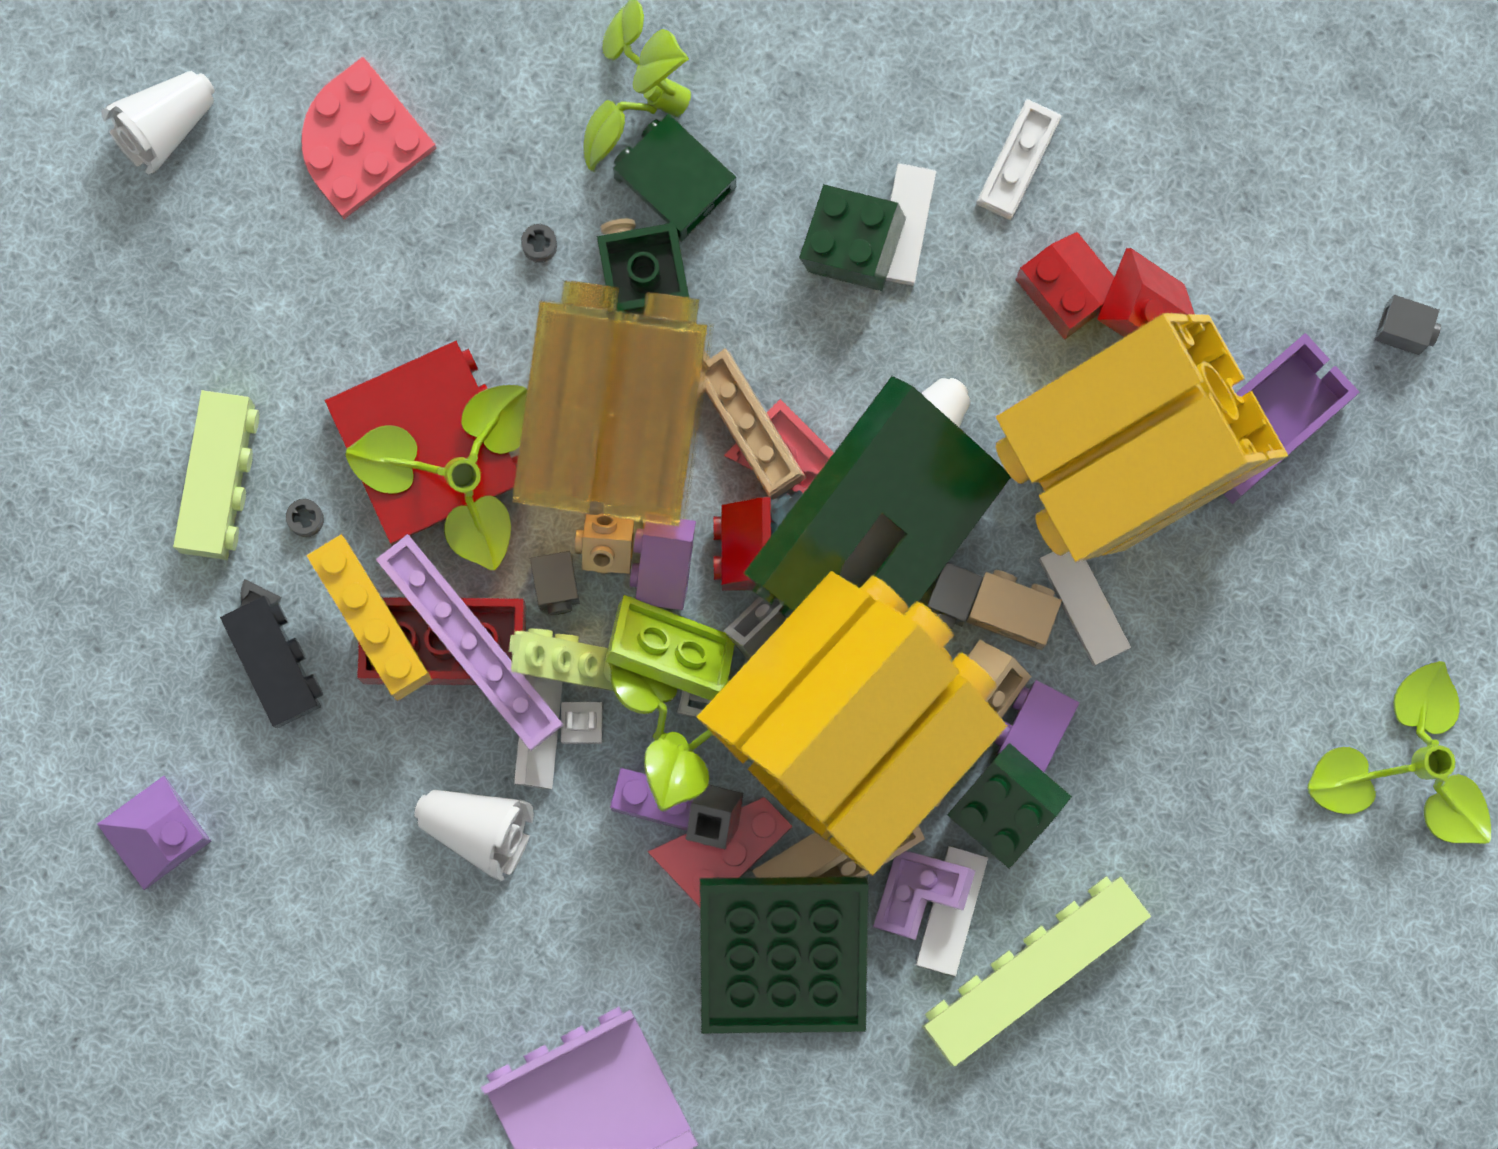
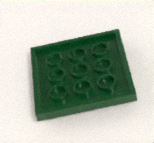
M868 877L700 878L701 1034L866 1032Z

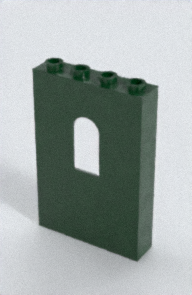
M891 376L743 574L756 583L752 588L754 593L771 605L776 599L782 604L778 612L788 618L831 571L840 576L843 564L881 513H883L905 534L874 576L895 591L910 608L915 602H919L1002 491L1011 476L1005 468L914 386Z

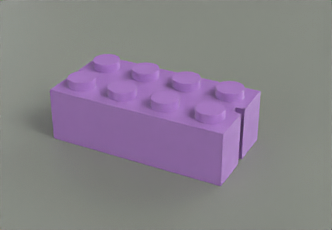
M1306 333L1236 392L1238 396H1243L1250 391L1254 393L1288 455L1360 393L1336 366L1322 379L1316 375L1330 359ZM1283 460L1232 488L1223 495L1233 505Z

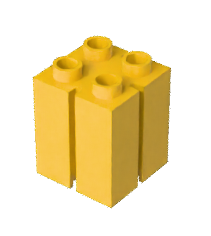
M1162 314L995 416L1006 435L996 442V451L1002 465L1008 474L1019 484H1023L1028 480L1031 483H1040L1044 492L1039 497L1045 508L1035 515L1038 530L1046 544L1055 554L1062 556L1070 552L1075 562L1125 551L1289 456L1254 393L1250 391L1243 396H1238L1235 393L1233 386L1245 380V377L1209 315Z
M832 571L697 716L704 726L742 764L748 758L754 761L747 770L789 813L823 839L827 840L832 835L833 837L829 842L872 876L1007 727V724L986 702V698L996 689V682L982 667L963 653H959L951 661L952 657L944 646L954 635L938 616L919 602H915L908 608L895 591L873 575L861 588H858Z

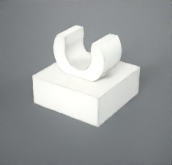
M561 702V722L563 724L561 727V743L602 744L603 703Z

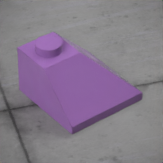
M166 776L158 779L97 824L143 890H146L211 842V839Z

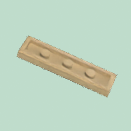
M726 348L693 370L767 495L772 500L806 479L731 353Z

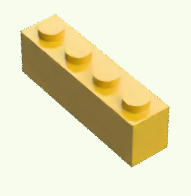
M341 534L306 555L396 701L432 680L431 676L344 536Z

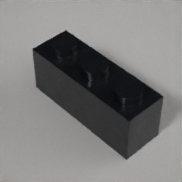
M262 596L220 617L274 728L278 729L321 708L317 699L323 696L321 687L314 674L306 676L300 663L306 657L297 639H288L283 625L287 624L288 620L278 601L271 604L267 597Z

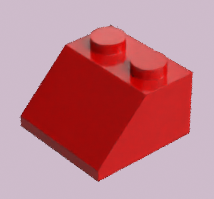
M1075 232L1050 244L1021 266L1015 280L1061 337L1066 340L1100 313L1114 276L1081 235Z
M1126 248L1097 320L1121 336L1126 337L1162 314H1185L1186 316L1188 314H1195L1184 283L1132 248Z
M760 497L721 505L722 516L713 517L714 540H722V556H714V580H722V591H752V588L755 586L756 583L743 573L771 537V497Z

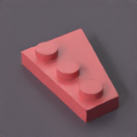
M780 399L767 414L806 479L791 488V490L802 495L834 452ZM737 443L724 455L752 470Z
M763 797L741 808L738 830L726 849L686 840V834L648 851V853L700 907V878H740L793 826Z

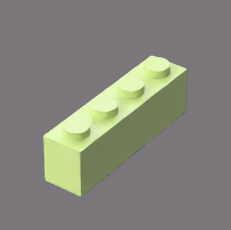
M201 390L173 545L181 554L228 560L229 551L236 550L239 538V528L234 526L236 511L242 512L246 498V489L241 487L243 472L250 471L253 451L248 448L250 433L256 434L260 417L259 410H255V404L249 397Z

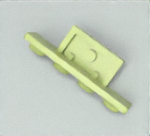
M528 629V632L516 631L515 635H511L509 652H513L511 665L513 673L613 691L610 666L608 662H605L608 648L579 643V636L555 634L552 637L553 631L544 629Z

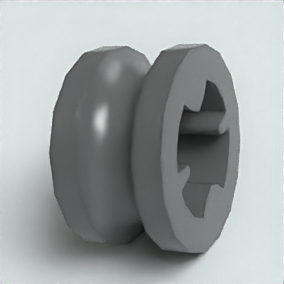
M544 224L529 226L521 237V245L525 256L537 263L550 260L557 250V240L554 231ZM542 234L544 235L545 242L550 243L548 248L543 246V252H535L534 246L529 244L531 238L535 241V235Z
M299 499L288 507L286 522L296 535L311 537L322 529L324 515L321 508L314 501ZM306 508L310 514L315 513V521L310 519L312 525L304 528L300 522L294 521L295 515L300 517L298 511Z

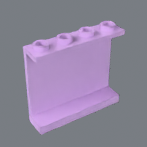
M620 1006L598 1017L600 1026L588 1032L585 1031L583 1026H580L561 1036L564 1044L550 1052L546 1045L524 1055L526 1064L512 1071L509 1064L491 1072L486 1075L490 1083L481 1087L484 1095H488L514 1149H692L698 1146V1142L632 1011L629 1010L623 1013Z

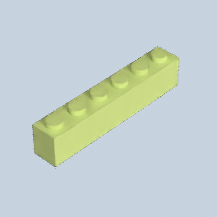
M1107 876L1087 890L1092 897L1081 906H1078L1075 901L1071 902L1055 915L1059 920L1056 925L1048 931L1043 926L1034 930L1023 939L1027 947L1015 956L1010 950L990 964L994 972L982 981L976 975L957 990L962 995L950 1005L943 1000L924 1014L929 1021L922 1028L952 1067L958 1065L1151 917L1122 877L1116 878L1112 882Z

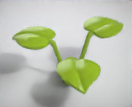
M628 0L613 17L604 34L602 50L604 56L610 60H616L624 51V54L638 65L632 86L636 92L643 94L644 98L647 99V104L621 101L615 105L613 101L606 100L596 109L588 121L583 142L585 162L588 169L595 172L596 165L611 152L619 141L625 125V115L623 113L625 110L647 111L654 115L657 109L673 117H680L690 103L691 91L667 78L689 60L670 31L661 29L653 34L644 45L640 57L632 51L631 44L639 38L644 25V12L638 0Z
M499 385L483 390L471 398L463 410L461 423L467 433L477 438L473 443L468 458H454L447 463L445 468L414 461L417 455V444L414 438L406 430L393 425L380 426L369 431L346 449L345 456L347 462L356 476L369 487L383 493L392 494L407 490L413 482L412 468L444 476L450 487L456 491L464 492L467 506L455 507L446 518L444 535L449 547L462 558L477 563L489 570H496L508 549L511 535V520L507 508L496 497L488 495L479 498L475 502L473 501L472 490L477 487L481 477L480 470L475 462L478 460V452L482 443H484L488 450L498 454L512 452L523 444L530 428L528 389L526 387Z
M1443 661L1424 665L1410 673L1401 682L1394 695L1393 706L1396 719L1404 726H1417V736L1427 744V747L1420 748L1413 754L1411 764L1368 773L1369 764L1367 758L1360 751L1352 747H1338L1329 750L1320 758L1307 785L1309 795L1321 807L1339 814H1355L1367 809L1376 798V791L1371 782L1372 779L1414 772L1419 778L1424 780L1436 779L1433 788L1437 793L1431 795L1424 805L1425 823L1435 837L1449 843L1486 844L1491 841V820L1482 791L1470 778L1461 774L1451 775L1456 765L1454 754L1449 748L1439 745L1438 740H1433L1425 733V731L1430 734L1444 733L1453 727L1458 720L1460 712L1458 693Z
M608 663L611 670L613 691L623 706L640 714L652 713L656 708L659 711L657 729L653 734L655 741L650 744L645 752L644 767L650 790L660 811H666L679 803L692 800L701 795L709 784V771L703 759L693 751L713 736V734L707 730L691 743H687L686 738L678 732L665 733L667 707L664 703L674 699L677 694V688Z

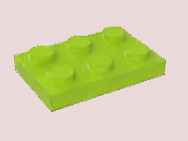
M623 595L618 605L605 662L712 701L728 683L735 644L725 632Z

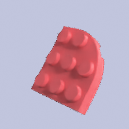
M364 57L360 58L323 87L311 103L302 129V152L307 169L316 186L343 219L347 218L437 149L435 143Z

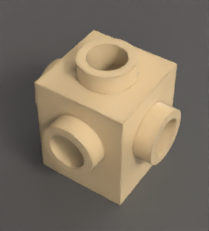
M586 514L584 530H576L575 554H582V570L595 571L602 574L610 572L630 574L633 555L634 518L618 517L611 514Z

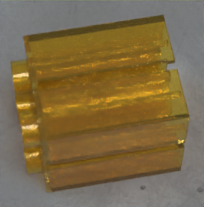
M563 280L561 301L539 302L512 502L589 513L590 503L595 501L604 503L603 515L680 526L688 513L714 323L697 321L700 299L646 292L644 313L617 310L619 287Z

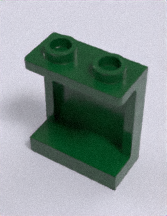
M668 113L661 121L655 119L644 129L641 134L643 139L633 149L627 146L618 154L614 160L613 172L615 180L620 184L624 182L665 222H675L678 239L683 242L736 189V176Z

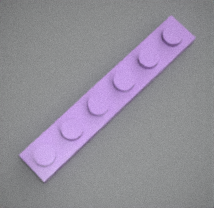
M408 534L376 559L378 564L530 751H533L563 726L562 722L522 674L511 671L512 661Z

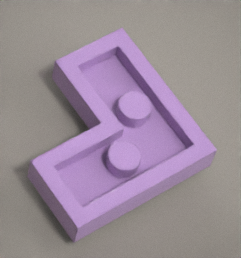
M903 852L893 860L873 927L916 940L927 901L964 911L975 871L916 853Z

